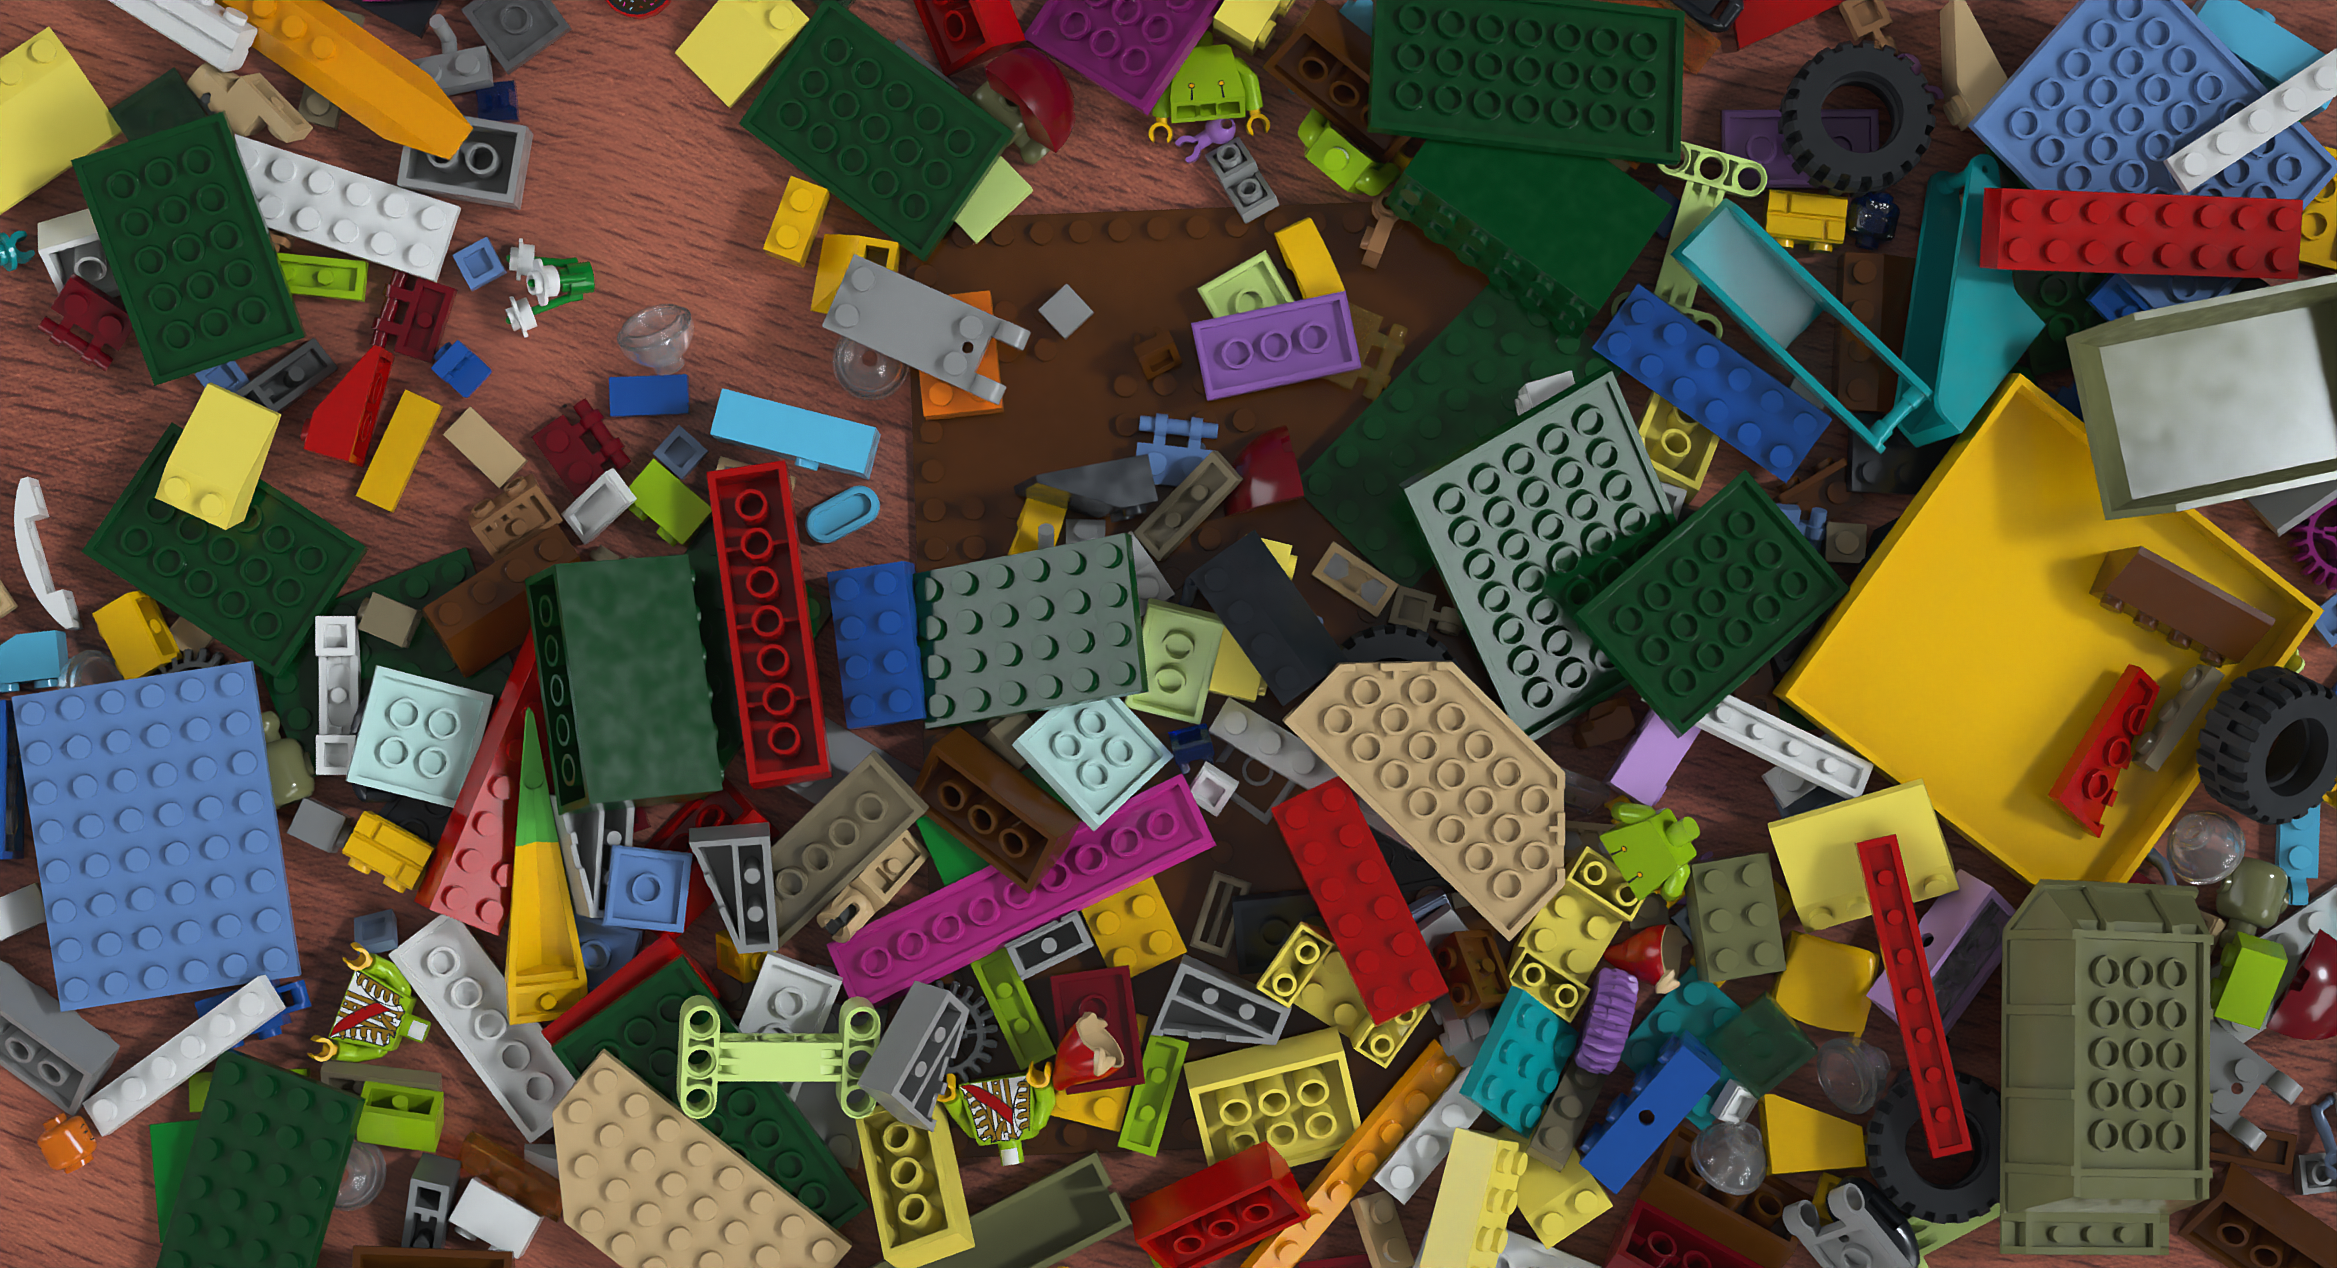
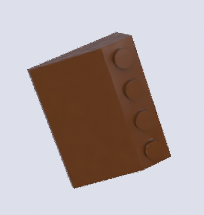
M1844 252L1837 259L1836 299L1901 360L1916 258L1887 254ZM1835 318L1831 395L1850 413L1888 414L1894 408L1899 375Z

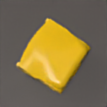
M1790 930L1783 949L1786 970L1776 972L1767 1000L1766 1013L1777 1016L1780 1011L1803 1023L1834 1031L1849 1032L1850 1036L1861 1038L1872 1003L1866 995L1875 982L1880 954Z

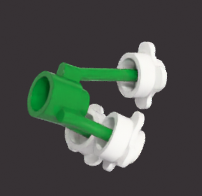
M519 238L518 247L510 248V255L506 256V261L509 262V270L516 271L517 281H520L521 275L527 276L528 291L531 295L537 296L539 305L530 307L526 297L515 301L514 297L510 296L512 307L505 309L508 316L506 323L511 324L513 331L521 329L524 338L528 337L527 330L537 327L535 315L569 302L583 300V294L594 292V274L589 261L578 263L577 257L566 259L534 256L535 245L523 244V238ZM559 291L568 292L565 295L548 301V297L557 296Z

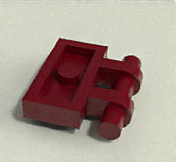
M394 270L390 283H385L382 292L385 299L379 317H374L371 326L374 332L370 345H377L385 349L389 335L398 337L394 352L434 365L435 360L433 357L439 350L458 290L420 277L417 278L413 291L406 290L404 288L408 274ZM400 301L409 303L402 325L394 323Z
M75 273L70 276L51 306V309L64 316L60 324L45 316L37 328L50 337L49 341L58 347L61 344L81 356L80 361L86 365L94 364L105 372L114 358L101 351V348L107 343L119 351L133 330L124 304ZM74 323L94 335L91 343L70 331Z
M586 398L573 406L581 418L574 426L562 414L531 437L576 499L606 472L602 465L610 459L619 471L631 463V460L623 451L625 445L619 437H613L602 422L605 419L599 409L594 410ZM589 431L602 447L595 454L590 451L581 438Z

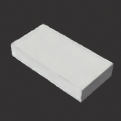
M612 468L601 475L561 515L585 545L593 541L637 498L616 470Z

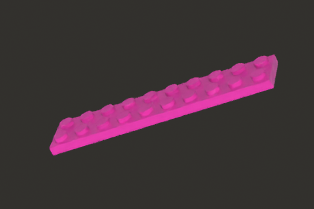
M1181 773L1129 798L1094 832L1082 821L1068 848L1030 894L990 865L863 926L846 943H838L834 940L826 945L839 976L843 977L842 983L849 999L856 996L864 997L877 1009L906 995L914 981L929 984L1005 947V944L1052 921H1060L1061 917L1075 910L1077 912L1210 849L1216 846V843L1189 785ZM861 1011L856 1014L860 1017L868 1012Z

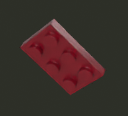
M1129 965L1050 976L1059 1044L1066 1031L1083 1016L1084 1012H1093L1097 1018H1102L1106 1021L1108 1025L1105 1029L1116 1040L1124 1056V1065L1116 1073L1092 1082L1072 1085L1066 1088V1095L1145 1084Z

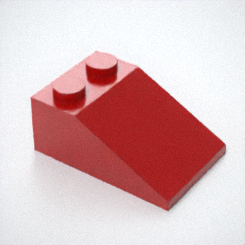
M373 345L316 407L312 418L305 420L301 431V441L305 442L303 449L318 456L364 468L395 359L394 354L377 345Z

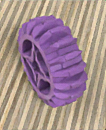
M1606 967L1597 974L1591 992H1589L1578 1031L1580 1034L1577 1038L1574 1059L1578 1067L1584 1068L1591 1073L1609 1075L1616 1068L1617 1062L1620 1061L1621 1053L1624 1050L1635 1012L1634 1009L1639 990L1637 977L1617 968L1610 969Z

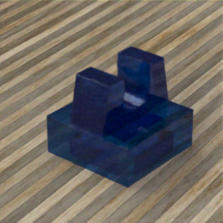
M514 80L493 82L494 87L476 90L478 118L505 123L520 122L517 85Z
M1206 723L1168 732L1176 765L1178 764L1182 774L1190 773L1189 762L1193 760L1203 759L1204 763L1207 761L1213 765V755L1215 754Z

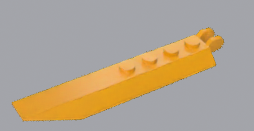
M215 0V3L225 9L227 7L235 8L248 16L247 23L258 30L251 45L253 48L383 139L451 160L472 131L473 127L431 75L323 0Z

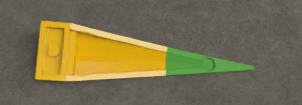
M530 707L527 708L525 716L504 979L506 982L507 1019L510 1025L556 1020L588 995L587 976L567 886L535 717Z

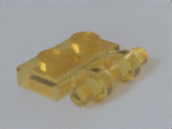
M1348 302L1362 369L1322 378L1351 391L1357 377L1363 378L1368 381L1363 396L1374 401L1380 395L1382 389H1386L1391 380L1389 376L1396 356H1401L1406 346L1403 344V340L1408 329L1394 323L1389 336L1379 333L1377 331L1384 317ZM1372 344L1382 349L1375 368L1363 364Z

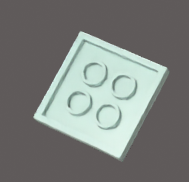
M376 665L345 781L454 808L481 744L494 695Z
M1119 697L1050 709L1012 744L1019 754L1093 832L1174 757Z

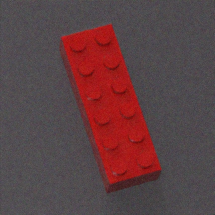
M1337 776L1272 807L1271 814L1375 1028L1448 994L1447 985L1349 785L1340 776Z

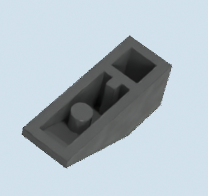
M312 338L235 393L281 414L336 372L338 367L317 340Z
M423 1152L410 1181L401 1247L445 1248L450 1221L448 1220L453 1213L462 1161Z

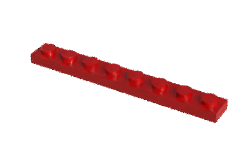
M1892 834L1855 843L1930 1156L1934 1159L1973 1150L1897 836Z

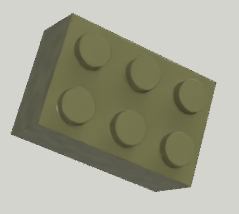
M1752 851L1690 861L1688 865L1691 872L1684 888L1698 980L1712 983L1785 971L1786 963L1769 853Z

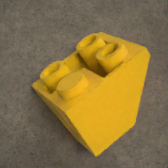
M824 234L810 311L823 314L828 313L854 254L897 273L902 250L899 242L860 235Z

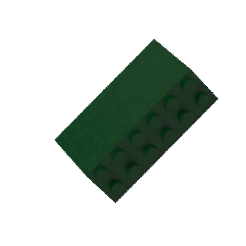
M1435 139L1426 140L1403 171L1385 204L1391 207L1397 217L1418 226L1431 241L1443 244L1449 248L1462 263L1467 266H1474L1488 276L1489 281L1500 289L1508 290L1518 297L1522 305L1528 310L1539 312L1549 319L1559 332L1571 335L1575 339L1580 337L1673 207L1605 158Z
M688 554L554 564L525 579L559 816L691 802L723 790L724 769L722 763L718 760L716 747L718 729L712 720L710 706L713 695L705 673L707 654L705 646L701 643L699 632L701 613L699 607L695 604L693 592L695 573L689 564Z

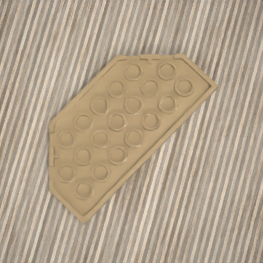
M1452 661L1339 662L1282 719L1296 735L1509 942L1565 885V772Z
M604 1048L553 1108L552 1118L564 1223L623 1268H834L852 1247V1241L702 1124L686 1115L680 1107Z

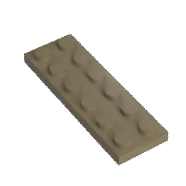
M875 750L862 760L771 847L778 950L929 808ZM715 900L711 904V906L720 914L718 904Z

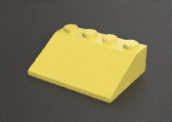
M47 27L0 58V215L73 166L71 160L95 152L123 133V130L78 64L50 27Z
M1922 778L1767 823L1795 909L1805 933L1826 929L1872 915L1855 843L1896 834L1913 903L1959 890L1952 858Z
M1337 1026L1278 1040L1276 1045L1262 1044L1183 1064L1208 1167L1263 1141H1267L1286 1160L1289 1167L1333 1157L1361 1125L1345 1052Z

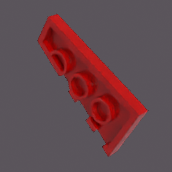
M1744 0V10L1733 23L1737 51L1781 33L1785 29L1803 21H1808L1834 7H1838L1846 0Z

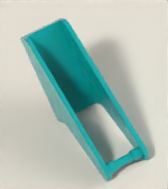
M1980 154L1973 157L1964 171L1959 173H1950L1948 171L1936 172L1930 176L1927 184L1901 361L1934 392V401L1931 403L1925 400L1897 425L1900 431L1916 448L1961 434L2046 325L2016 292L2013 284L2012 270L1980 268L1984 187L2001 188L1998 164L1988 154ZM1965 185L1963 204L1961 210L1959 190L1962 186ZM1900 375L1898 377L1894 407L1903 399L1901 396L1911 387Z
M1725 198L1670 254L1769 358L1792 374L1877 453H1883L1886 449L1883 443L1893 434L1892 430L1913 409L1916 410L1925 400L1931 403L1934 401V392L1754 219L1728 198ZM1823 310L1841 322L1911 385L1901 396L1903 399L1882 420L1878 419L1869 430L1785 350Z

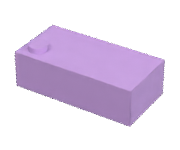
M1650 707L1637 727L1636 734L1631 736L1602 783L1620 795H1625L1634 804L1655 806L1667 788L1666 783L1701 729L1693 726L1684 735L1677 738Z

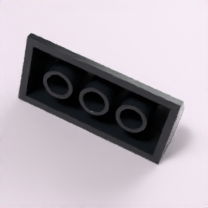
M1255 529L1189 575L1282 706L1329 674L1337 663L1348 660Z

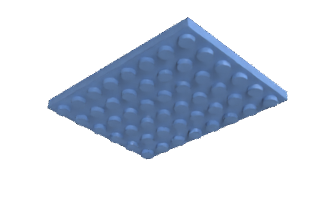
M2079 0L1967 125L2030 189L2303 200L2304 210L2337 173V160L2297 121L2187 194L2183 193L2163 161L2270 91L2182 0ZM2118 273L2153 309L2228 295L2243 279L2241 277Z
M253 661L11 697L61 1012L248 984L256 977L265 974L269 980L300 976L302 974Z

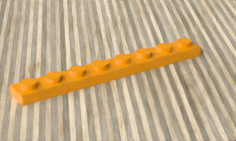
M1434 1038L1302 1193L1310 1209L1311 1217L1264 1238L1239 1268H1294L1464 1067L1460 1066L1455 1056L1448 1057L1442 1044Z

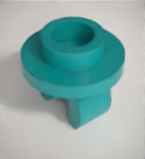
M16 231L10 238L6 233H0V266L3 265L7 271L16 270L18 263H27L35 255L34 250L21 252L16 248L15 243L24 241L27 237L26 231Z

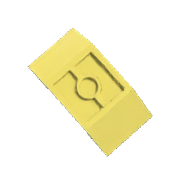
M1584 846L1566 865L1565 885L1527 923L1514 944L1506 970L1512 986L1525 990L1554 1014L1571 1023L1591 990L1585 986V983L1623 921L1632 922L1646 898L1638 901L1617 865L1588 846Z
M1305 922L1298 924L1255 985L1258 990L1287 1008H1290L1292 1003H1294L1331 1027L1337 1026L1338 1031L1350 1039L1356 1051L1385 1069L1431 1007L1429 1002L1375 1028L1328 929Z

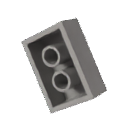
M464 116L473 129L451 160L403 146L397 180L399 187L419 194L516 210L521 209L533 133L527 126Z

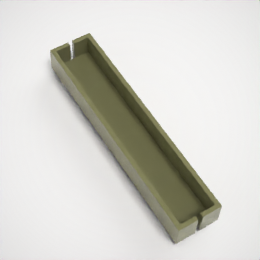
M1097 1149L969 1214L975 1247L917 1268H1047L1131 1225L1132 1217L1117 1188L1111 1191L1108 1190L1107 1187L1112 1185L1113 1180ZM882 1259L866 1268L896 1267Z

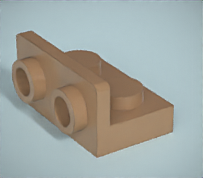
M529 474L525 478L519 476L511 480L504 487L503 493L492 500L487 498L480 501L471 510L472 514L467 517L472 531L495 561H498L554 524H559L563 521L559 512L540 488L533 474Z

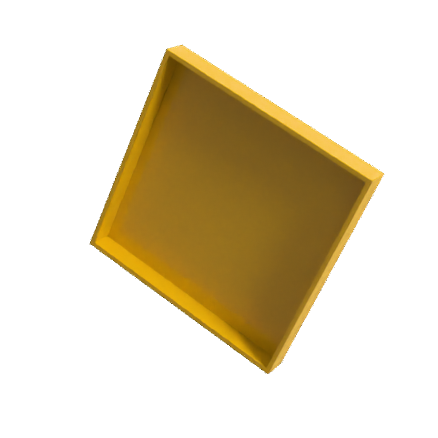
M2009 373L1960 434L1849 587L1850 590L1842 596L1772 693L1852 754L1874 764L1872 769L1893 785L1897 786L1922 778L1936 817L2033 890L2040 879L2127 883L2201 781L2197 769L2201 765L2196 760V749H2199L2201 746L2198 736L2200 729H2204L2207 723L2205 719L2209 709L2213 710L2218 703L2216 698L2222 691H2228L2231 688L2230 683L2241 676L2247 677V672L2268 666H2280L2283 668L2324 610L2195 509L2105 520L2084 422L2021 373ZM2142 546L2276 620L2272 628L2239 664L2223 665L2222 668L2215 667L2225 676L2158 772L2144 770L2132 761L2127 770L2121 768L2113 790L2118 791L2113 806L2106 805L2099 822L2105 826L2100 838L2088 835L2048 796V793L2128 664L2141 667L2161 687L2142 735H2135L2131 743V754L2133 756L2137 752L2135 746L2138 740L2146 732H2151L2159 721L2157 716L2162 706L2168 700L2174 699L2182 688L2180 682L2186 672L2198 664L2208 665L2199 659L2200 653L2191 648L2183 650L2169 644L2166 641L2168 636L2157 630L2150 632L2136 626L2133 623V617L2124 612L2117 614L2104 609L2099 605L2100 599L2089 594L2108 551Z

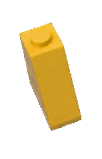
M1764 1094L1758 1099L1765 1176L1855 1169L1866 1166L1868 1156L1865 1155V1143H1867L1868 1135H1863L1862 1126L1774 1094Z

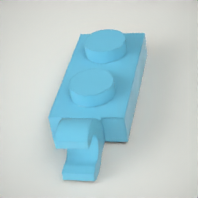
M2321 803L2315 808L2310 807L2308 814L2299 819H2292V822L2276 825L2275 865L2283 868L2288 877L2286 890L2289 893L2288 905H2308L2309 892L2306 878H2318Z

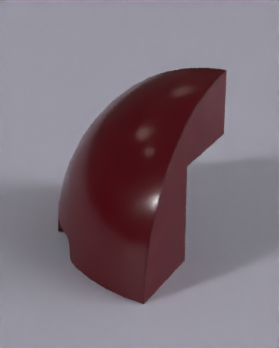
M1018 48L998 56L984 67L990 89L1019 105L1028 137L1057 153L1070 136L1076 120L1074 112L1075 97L1068 80L1057 65L1038 50Z
M1286 425L1275 427L1259 435L1235 459L1232 467L1243 480L1223 500L1225 517L1256 511V508L1302 499L1304 497L1299 469Z
M2321 929L2317 931L2301 952L2293 978L2273 1003L2266 1027L2285 1036L2302 1040H2323L2337 1035V940Z

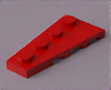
M2128 664L2048 793V796L2088 835L2100 838L2105 826L2099 823L2106 805L2112 807L2118 791L2113 790L2120 770L2121 768L2127 770L2133 757L2131 754L2133 738L2135 735H2142L2161 688L2141 667Z

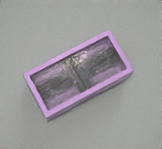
M1959 869L1956 873L1959 890L1939 896L1918 924L1945 1036L2001 962L2002 929L2016 912L1993 887L1962 869ZM1884 970L1881 976L1875 980L1866 996L1899 1026L1886 970Z

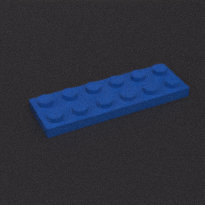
M1640 283L1636 284L1592 346V349L1785 483H1787L1832 421V417Z

